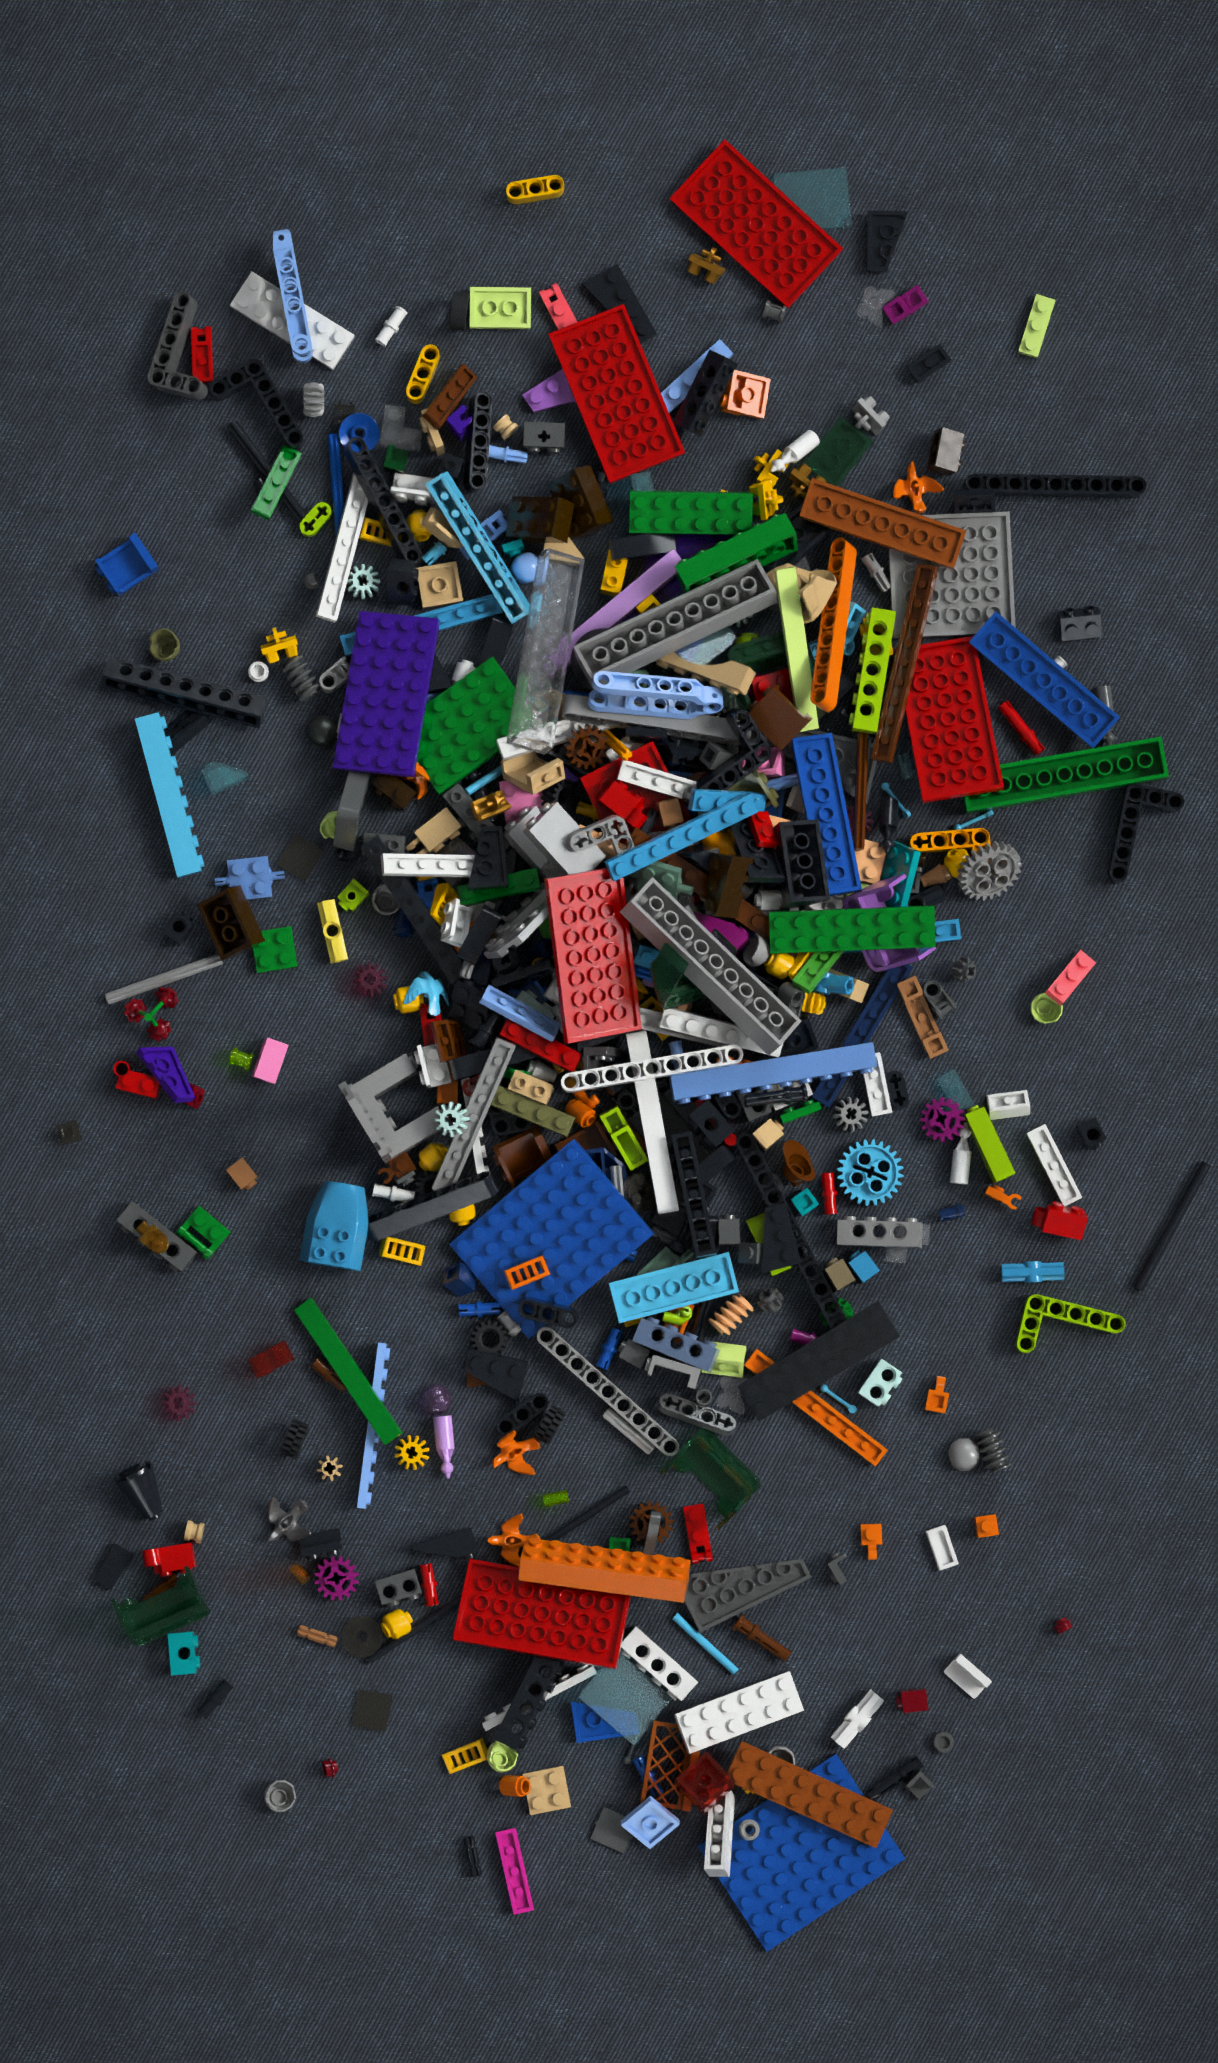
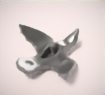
M271 1498L268 1508V1521L275 1524V1528L269 1534L268 1541H275L283 1534L287 1536L289 1541L300 1540L311 1535L310 1530L301 1528L297 1523L299 1517L308 1509V1505L304 1500H297L294 1507L290 1511L285 1512L279 1507L277 1499Z

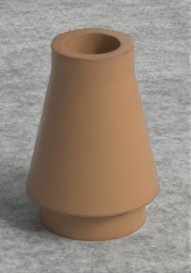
M939 864L926 874L920 876V879L925 888L947 883L952 877L945 865Z

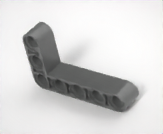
M181 291L173 298L147 378L149 383L160 391L194 400H202L208 393L207 386L196 377L176 372L197 310L196 300L188 293ZM180 319H182V320H181V323H180L179 325H176V323H177ZM169 357L168 361L164 363V360ZM162 376L161 381L157 383L158 378ZM180 381V384L175 387L176 383ZM198 385L197 390L193 392L194 387Z
M349 771L337 813L333 847L354 851L359 817L372 773Z

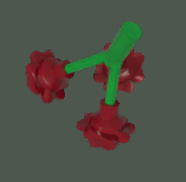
M159 987V991L155 993L158 1005L151 1012H144L147 1010V1007L143 1005L141 999L136 1001V999L132 998L124 1006L126 1010L123 1014L129 1022L134 1021L138 1023L141 1018L151 1021V1026L147 1029V1032L149 1033V1038L155 1039L157 1042L161 1041V1039H167L168 1033L172 1029L169 1027V1021H164L162 1018L156 1021L154 1019L155 1013L161 1007L174 1008L175 1004L179 1002L176 998L177 993L170 987Z

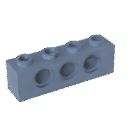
M648 1316L647 1320L641 1318L632 1341L707 1372H712L720 1352L719 1349L715 1348L716 1343L706 1339L704 1343L697 1341L698 1336L686 1332L685 1335L678 1333L679 1328L669 1324L666 1327L658 1325L660 1321ZM657 1330H661L663 1333V1338L660 1341H655L653 1338ZM676 1338L682 1340V1345L678 1349H674L672 1346V1342ZM694 1346L701 1348V1353L697 1357H693L691 1354Z

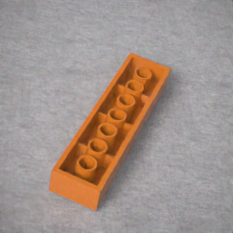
M533 1537L526 1538L520 1558L519 1580L684 1603L689 1582L691 1560L682 1557H665L661 1554L648 1555L639 1551L629 1552L621 1549L602 1548L600 1546H585L579 1543H562L558 1540H541Z

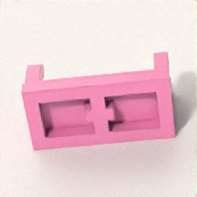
M268 1037L264 1038L251 1077L275 1084L288 1045Z

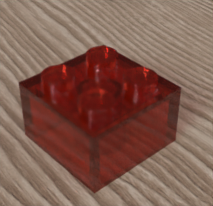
M706 1751L676 1778L675 1785L704 1815L734 1788L735 1781Z

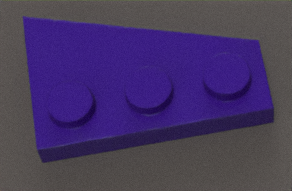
M143 1047L137 1050V1055L174 1103L193 1101L195 1098L174 1047Z

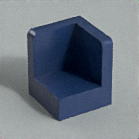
M459 1262L445 1268L443 1285L455 1295L461 1297L475 1291L476 1276L466 1265Z

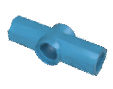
M827 972L812 992L823 995H830V993L850 995L854 990L853 978Z
M1041 1261L1023 1262V1264H1001L1002 1282L1024 1281V1283H1038L1049 1280L1061 1281L1064 1280V1262L1042 1263Z

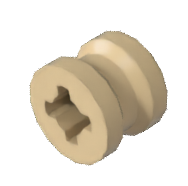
M506 414L494 425L493 429L496 432H500L501 437L506 440L519 426L513 423Z
M188 1520L184 1541L194 1540L200 1544L205 1524H194L193 1521Z

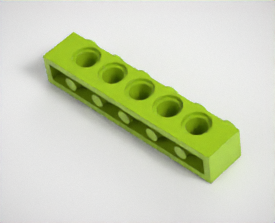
M872 607L871 612L866 613L865 625H868L867 633L863 632L862 645H865L864 653L860 652L858 665H862L861 673L857 672L855 685H859L858 693L853 694L852 705L856 706L855 712L850 713L849 719L852 731L875 735L877 733L896 611ZM880 626L883 628L884 633L876 635L873 632V628ZM872 646H877L880 648L881 653L875 656L870 653L869 649ZM874 666L877 669V674L869 675L866 668ZM871 686L874 689V694L871 696L864 694L863 688ZM862 706L869 707L871 714L868 716L862 715L860 708Z

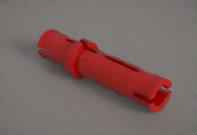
M1008 700L998 707V710H1000L1020 736L1021 742L1029 747L1034 756L1039 755L1045 750V747L1034 735V730H1030Z

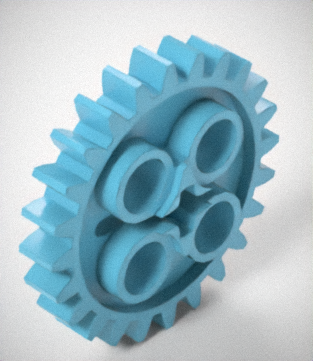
M866 1139L863 1141V1146L856 1142V1149L849 1146L850 1154L843 1153L846 1160H839V1163L843 1165V1167L837 1168V1171L842 1172V1175L838 1176L837 1179L843 1180V1183L839 1186H846L847 1189L844 1194L850 1192L852 1194L850 1200L857 1197V1204L865 1200L866 1206L869 1205L870 1201L876 1206L878 1199L885 1203V1196L891 1199L890 1192H898L895 1185H902L897 1180L904 1177L903 1174L898 1173L899 1170L903 1169V1166H897L901 1158L894 1159L897 1152L890 1153V1145L884 1149L883 1141L878 1146L875 1145V1139L872 1140L871 1145H868ZM861 1154L868 1155L870 1158L869 1164L862 1165L859 1162V1156ZM879 1162H887L889 1170L887 1172L879 1171ZM853 1165H857L865 1170H869L872 1167L874 1173L887 1177V1180L885 1181L873 1175L868 1178L866 1172L854 1169ZM852 1174H861L862 1182L854 1184L851 1180ZM874 1180L879 1181L882 1185L881 1190L878 1192L871 1189L870 1185Z

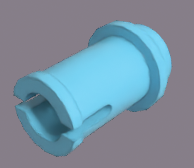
M440 541L434 542V546L422 556V559L430 566L442 554L445 555L447 549Z

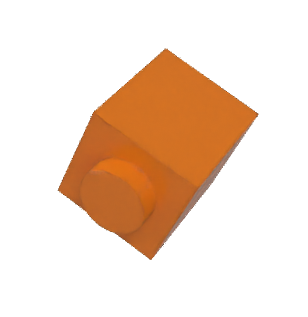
M996 1514L973 1517L977 1538L999 1535Z

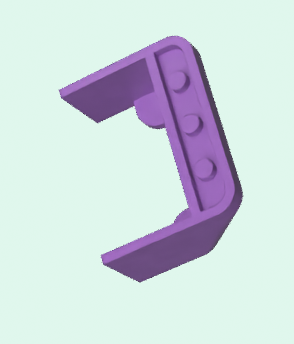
M902 874L878 881L859 892L850 894L844 899V909L886 907L884 901L892 898L894 894L893 886L905 879L906 875ZM936 947L922 949L862 950L869 968L880 972L920 961L934 951Z

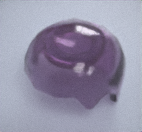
M432 1384L421 1393L419 1405L428 1416L438 1417L449 1409L452 1396L449 1389L445 1386Z

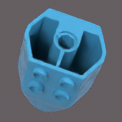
M332 1181L323 1182L308 1212L299 1261L361 1271L368 1233V1209L364 1187Z

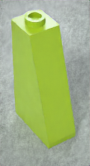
M976 1105L967 1109L968 1114H965L964 1118H966L968 1127L972 1131L973 1139L993 1184L1014 1175L1015 1171L985 1107L979 1108Z

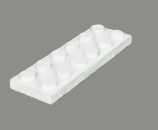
M251 271L230 304V307L291 344L280 288ZM304 304L313 349L312 358L334 370L355 335Z
M787 1671L674 1714L687 1752L691 1754L804 1711L791 1673Z

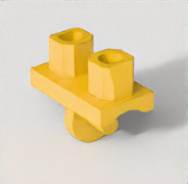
M777 449L769 462H766L770 456L767 453H764L762 457H754L753 460L757 463L754 470L759 472L762 467L764 468L758 476L756 483H760L765 479H772V488L775 486L779 478L770 473L772 468L771 461L781 459L783 452Z
M765 479L760 483L752 484L749 487L750 492L753 493V496H758L759 502L753 503V515L760 516L761 520H767L769 516L775 515V510H778V504L783 502V496L777 495V490L772 488V479Z
M276 627L272 628V635L266 636L267 642L275 641L260 646L262 654H265L269 664L279 661L277 650L285 649L287 658L298 655L296 636L293 635L279 639L287 635L286 631L277 633Z

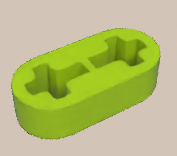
M325 502L316 504L301 521V533L306 537L316 535L331 518V507ZM319 508H321V509L327 508V509H326L327 515H326V516L321 515V516L317 519L316 517L319 515L318 509H319ZM313 520L316 521L312 526L313 531H304L306 523L311 524Z

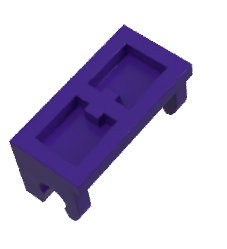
M464 405L446 419L447 428L460 442L467 435L466 427L472 421V417L467 419V408Z

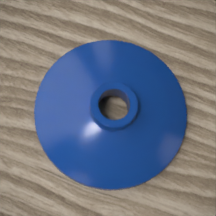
M354 413L342 421L339 428V438L343 446L353 437L362 438L369 451L378 443L380 436L379 427L371 416L364 413ZM362 429L363 434L358 436L355 434V431ZM351 444V449L354 452H359L358 447L355 444Z

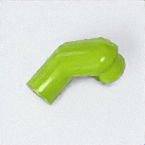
M684 1306L675 1314L664 1311L662 1321L682 1325L691 1318L692 1309Z

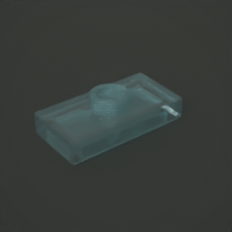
M955 1069L936 1079L946 1098L952 1099L953 1104L957 1102L960 1105L958 1110H966L975 1105Z

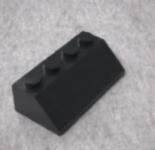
M819 819L779 822L773 828L778 840L775 850L786 876L784 882L780 883L784 908L805 907L830 900Z

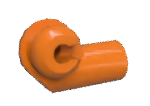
M584 1091L573 1092L578 1100H581L592 1109L600 1103L599 1098L595 1094L588 1097Z

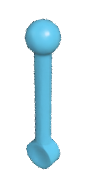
M883 783L881 788L887 791L890 797L897 799L889 789V784ZM898 800V807L901 809L905 818L910 817V811L905 809Z
M991 810L963 824H956L954 830H961L994 813Z
M823 1384L820 1386L821 1392H826L847 1407L850 1413L856 1412V1406L845 1402L830 1391L827 1385Z

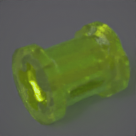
M234 1047L229 1064L244 1067L246 1071H249L254 1054L241 1052L238 1048Z

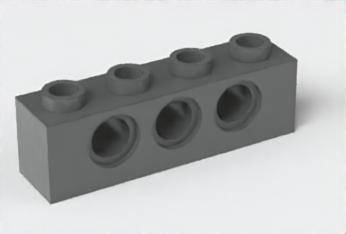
M133 1201L117 1219L120 1223L118 1227L127 1234L131 1231L136 1235L134 1240L143 1247L145 1245L139 1240L141 1235L135 1229L136 1221L144 1220L149 1226L154 1224L168 1237L169 1246L175 1245L178 1248V1253L173 1257H170L167 1251L161 1254L153 1251L151 1253L159 1259L164 1257L168 1260L167 1266L175 1272L178 1270L183 1272L198 1254L196 1250Z

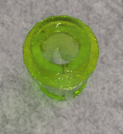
M566 1489L550 1494L546 1492L545 1495H542L544 1507L551 1508L553 1505L569 1503Z

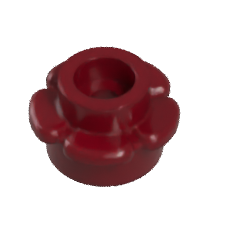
M1066 1617L1054 1622L1056 1626L1053 1629L1059 1635L1073 1628L1070 1623L1072 1620L1067 1621Z
M331 1758L322 1761L325 1777L332 1776L334 1778L335 1773H338L336 1761H332Z

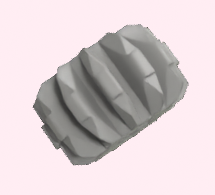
M311 382L304 385L303 413L305 416L316 417L323 415V384Z
M847 1097V1105L843 1100H840L839 1103L843 1108L838 1106L834 1108L840 1114H834L833 1118H841L836 1125L840 1126L844 1123L843 1131H846L848 1125H850L851 1132H854L855 1124L861 1129L862 1125L859 1121L867 1122V1119L861 1116L867 1115L868 1111H861L865 1107V1103L857 1106L858 1098L854 1100V1104H851V1097ZM850 1109V1111L854 1110L856 1112L854 1120L846 1118L848 1114L846 1110Z

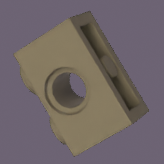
M836 1257L825 1264L827 1268L823 1272L835 1292L855 1281L854 1276L843 1259L838 1261Z

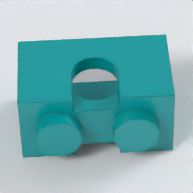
M194 1631L168 1633L171 1676L197 1673V1669L201 1668L200 1656H196L195 1648L199 1647L198 1635H194ZM182 1647H187L190 1650L189 1658L183 1659L180 1657L179 1651Z

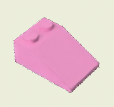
M508 781L499 782L500 790L504 792L505 799L512 806L510 810L504 812L506 825L512 820L515 821L519 817L518 813L525 806H537L539 810L542 807L541 803L544 800H541V796H543L541 791L532 795Z

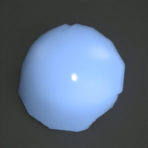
M531 552L521 553L510 565V573L515 581L524 585L535 582L543 572V563L539 556Z

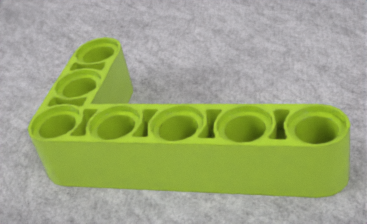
M1034 1294L1025 1301L1015 1346L1021 1353H1029L1034 1349L1042 1316L1113 1334L1122 1332L1126 1322L1122 1316ZM1032 1298H1037L1040 1301L1039 1309L1034 1310L1030 1307ZM1052 1303H1057L1060 1306L1059 1314L1054 1315L1051 1313L1050 1306ZM1073 1308L1080 1311V1318L1078 1320H1074L1070 1316V1311ZM1093 1313L1100 1316V1323L1098 1325H1094L1090 1321V1316ZM1027 1318H1032L1035 1321L1034 1329L1029 1330L1026 1328L1025 1321ZM1113 1318L1120 1321V1328L1118 1330H1114L1110 1326ZM1023 1338L1029 1339L1031 1343L1030 1348L1027 1350L1022 1349L1020 1346V1341Z

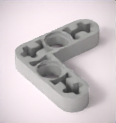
M611 815L576 830L568 837V845L575 851L585 850L608 839L611 840L616 856L635 847L626 822L618 815ZM614 820L620 822L617 827L619 832H624V834H618L617 830L611 827L614 824ZM599 827L602 830V834L599 838L595 839L591 833L594 828ZM577 836L580 839L584 837H588L590 839V842H588L587 839L581 840L579 846L573 844V842L576 841L575 837ZM621 838H626L628 841L625 849L618 848V841Z

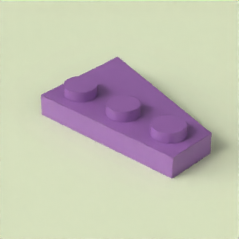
M563 370L555 373L522 395L533 413L576 402Z

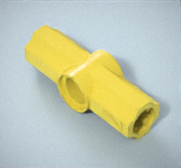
M335 899L317 903L330 962L338 963L348 960ZM329 927H337L338 934L333 937L327 934Z

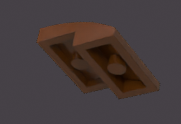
M447 1019L430 1022L440 1063H449V1060L467 1055L458 1020L448 1021Z

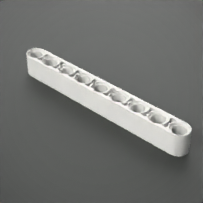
M646 1030L627 1033L626 1039L630 1061L651 1059ZM652 1063L646 1067V1071L649 1074H654ZM632 1067L634 1078L638 1072L636 1068ZM655 1079L634 1082L658 1214L679 1211Z
M729 1045L570 1072L562 1077L561 1086L564 1091L573 1093L731 1066L741 1062L743 1051L737 1045ZM730 1050H737L739 1052L737 1060H731L728 1057ZM711 1053L719 1056V1061L715 1064H711L707 1059V1056ZM689 1057H696L699 1064L696 1067H690L687 1064ZM670 1060H675L678 1063V1068L674 1071L669 1070L666 1066ZM648 1064H655L658 1067V1071L655 1074H649L646 1071ZM627 1068H636L638 1074L634 1078L628 1077L626 1075ZM607 1071H615L617 1078L614 1081H608L605 1077ZM588 1074H593L597 1078L596 1083L593 1085L585 1082V1077ZM569 1077L576 1080V1085L573 1088H567L564 1084V1081Z

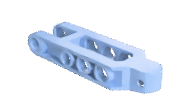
M288 229L273 231V253L292 353L297 362L306 363L312 359L313 349L291 233Z
M599 671L594 675L592 682L594 690L590 692L588 698V706L598 712L688 720L699 715L717 713L723 708L722 691L717 687L704 686L696 679ZM604 679L608 684H600L598 680ZM646 683L649 687L642 688L639 684ZM667 685L670 689L663 690L659 686ZM680 687H687L690 691L684 692ZM600 698L603 700V703H596L593 699ZM642 702L644 706L638 707L634 703ZM660 703L665 708L659 709L655 707V704ZM681 705L685 710H677L675 706Z

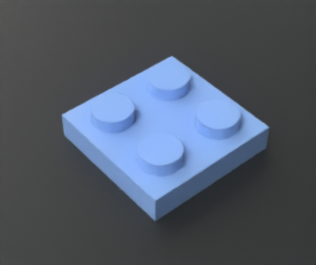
M651 1796L621 1820V1826L649 1849L680 1825L679 1819Z

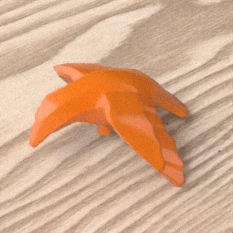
M911 462L907 467V479L897 480L894 486L893 497L898 499L903 495L908 496L912 502L913 510L916 513H923L927 508L922 501V494L926 492L940 493L944 491V488L928 476L918 478L914 462Z
M418 762L416 763L414 778L396 776L414 782L417 785V800L428 791L427 781H430V778Z
M511 1431L497 1443L501 1453L493 1458V1467L496 1468L501 1463L507 1461V1467L510 1470L521 1474L535 1475L534 1469L523 1460L522 1454L528 1450H538L541 1444L540 1441L533 1437L525 1441L516 1442L514 1440L516 1431Z
M521 1513L511 1517L501 1525L502 1535L491 1536L487 1539L491 1545L502 1546L501 1556L507 1562L517 1567H520L518 1552L521 1547H524L526 1538L536 1537L540 1539L537 1534H520L518 1528L523 1519V1514Z

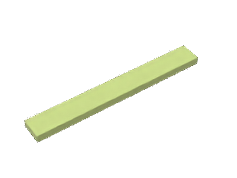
M796 567L774 570L793 704L804 715L808 713L813 718L800 732L818 729L816 705L810 700L812 676L800 595L797 593L799 587Z

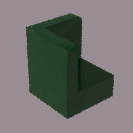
M389 443L383 466L384 471L404 474L409 451L395 448L394 444Z

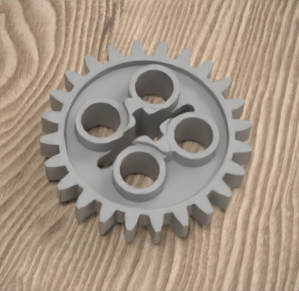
M994 841L992 846H990L987 842L985 848L979 845L977 852L972 850L971 857L965 856L967 862L960 863L963 868L958 869L960 875L957 876L959 886L969 898L974 897L975 900H978L981 897L985 901L987 896H989L990 899H993L994 894L1000 896V891L1007 892L1006 887L1008 885L1013 886L1012 880H1018L1016 874L1021 873L1019 869L1022 866L1021 858L1010 844L1005 845L1002 841L998 845Z

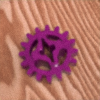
M943 1097L940 1098V1102L932 1099L933 1105L926 1104L928 1110H922L921 1112L925 1115V1118L920 1119L921 1122L925 1123L921 1128L928 1130L926 1135L928 1137L933 1135V1140L935 1141L939 1137L941 1142H945L946 1137L952 1141L953 1134L959 1136L958 1129H964V1126L961 1125V1122L966 1121V1118L961 1117L964 1110H958L960 1105L957 1102L953 1104V1100L950 1098L947 1102ZM942 1107H949L952 1111L945 1112ZM941 1114H942L944 1117H946V1119L944 1120V1122H945L944 1124H942V1123L939 1122V1121L942 1120V1119H941ZM956 1120V1121H955V1125H954V1127L952 1128L951 1126H952V1124H953V1121ZM941 1128L944 1133L935 1132L933 1129Z
M331 1556V1562L324 1559L325 1566L318 1565L321 1571L320 1573H315V1576L319 1577L315 1584H320L321 1586L318 1592L324 1590L323 1597L331 1595L332 1601H334L336 1596H338L340 1601L343 1600L344 1594L349 1598V1591H356L353 1585L359 1584V1581L355 1580L359 1573H354L353 1571L356 1565L350 1566V1559L343 1562V1556H340L338 1560ZM338 1564L345 1566L349 1572L344 1573L341 1571ZM331 1566L330 1574L327 1577H323L325 1570ZM335 1572L339 1576H347L339 1581L340 1584H336V1581L332 1580L327 1581V1579H331L335 1575ZM351 1579L349 1586L343 1591L344 1582ZM325 1584L332 1585L336 1592L327 1589Z

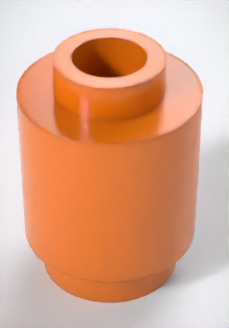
M573 1099L567 1104L565 1112L575 1117V1122L581 1127L585 1128L594 1123L596 1113L584 1102Z
M504 1775L499 1782V1790L503 1796L523 1797L531 1789L529 1779L524 1776Z

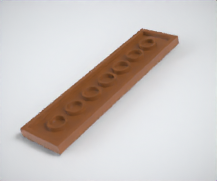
M814 478L810 481L799 514L801 519L951 570L955 567L966 533L964 529Z
M744 1741L740 1742L724 1777L725 1780L874 1848H877L893 1812V1809Z

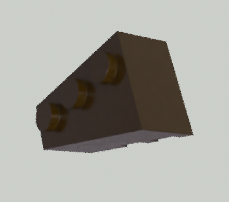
M711 852L709 879L707 880V899L704 905L706 915L737 918L744 895L740 892L743 882L748 881L749 876L746 875L749 864L753 863L754 858Z

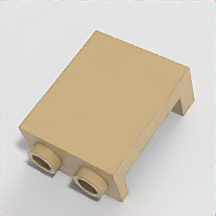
M536 751L501 761L503 779L532 795L565 779L564 766L561 759L557 758L548 763L537 757Z
M515 1070L508 1086L509 1090L545 1105H548L554 1090L552 1084L518 1070Z

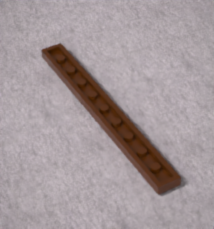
M917 563L871 755L873 761L893 762L939 570L934 565Z
M637 827L630 834L635 847L652 839V837ZM675 853L658 860L659 862L682 868V884L694 887L693 891L707 899V880L709 879L707 874ZM742 899L737 918L734 919L770 943L769 916ZM787 953V954H789V955L795 957L797 953Z

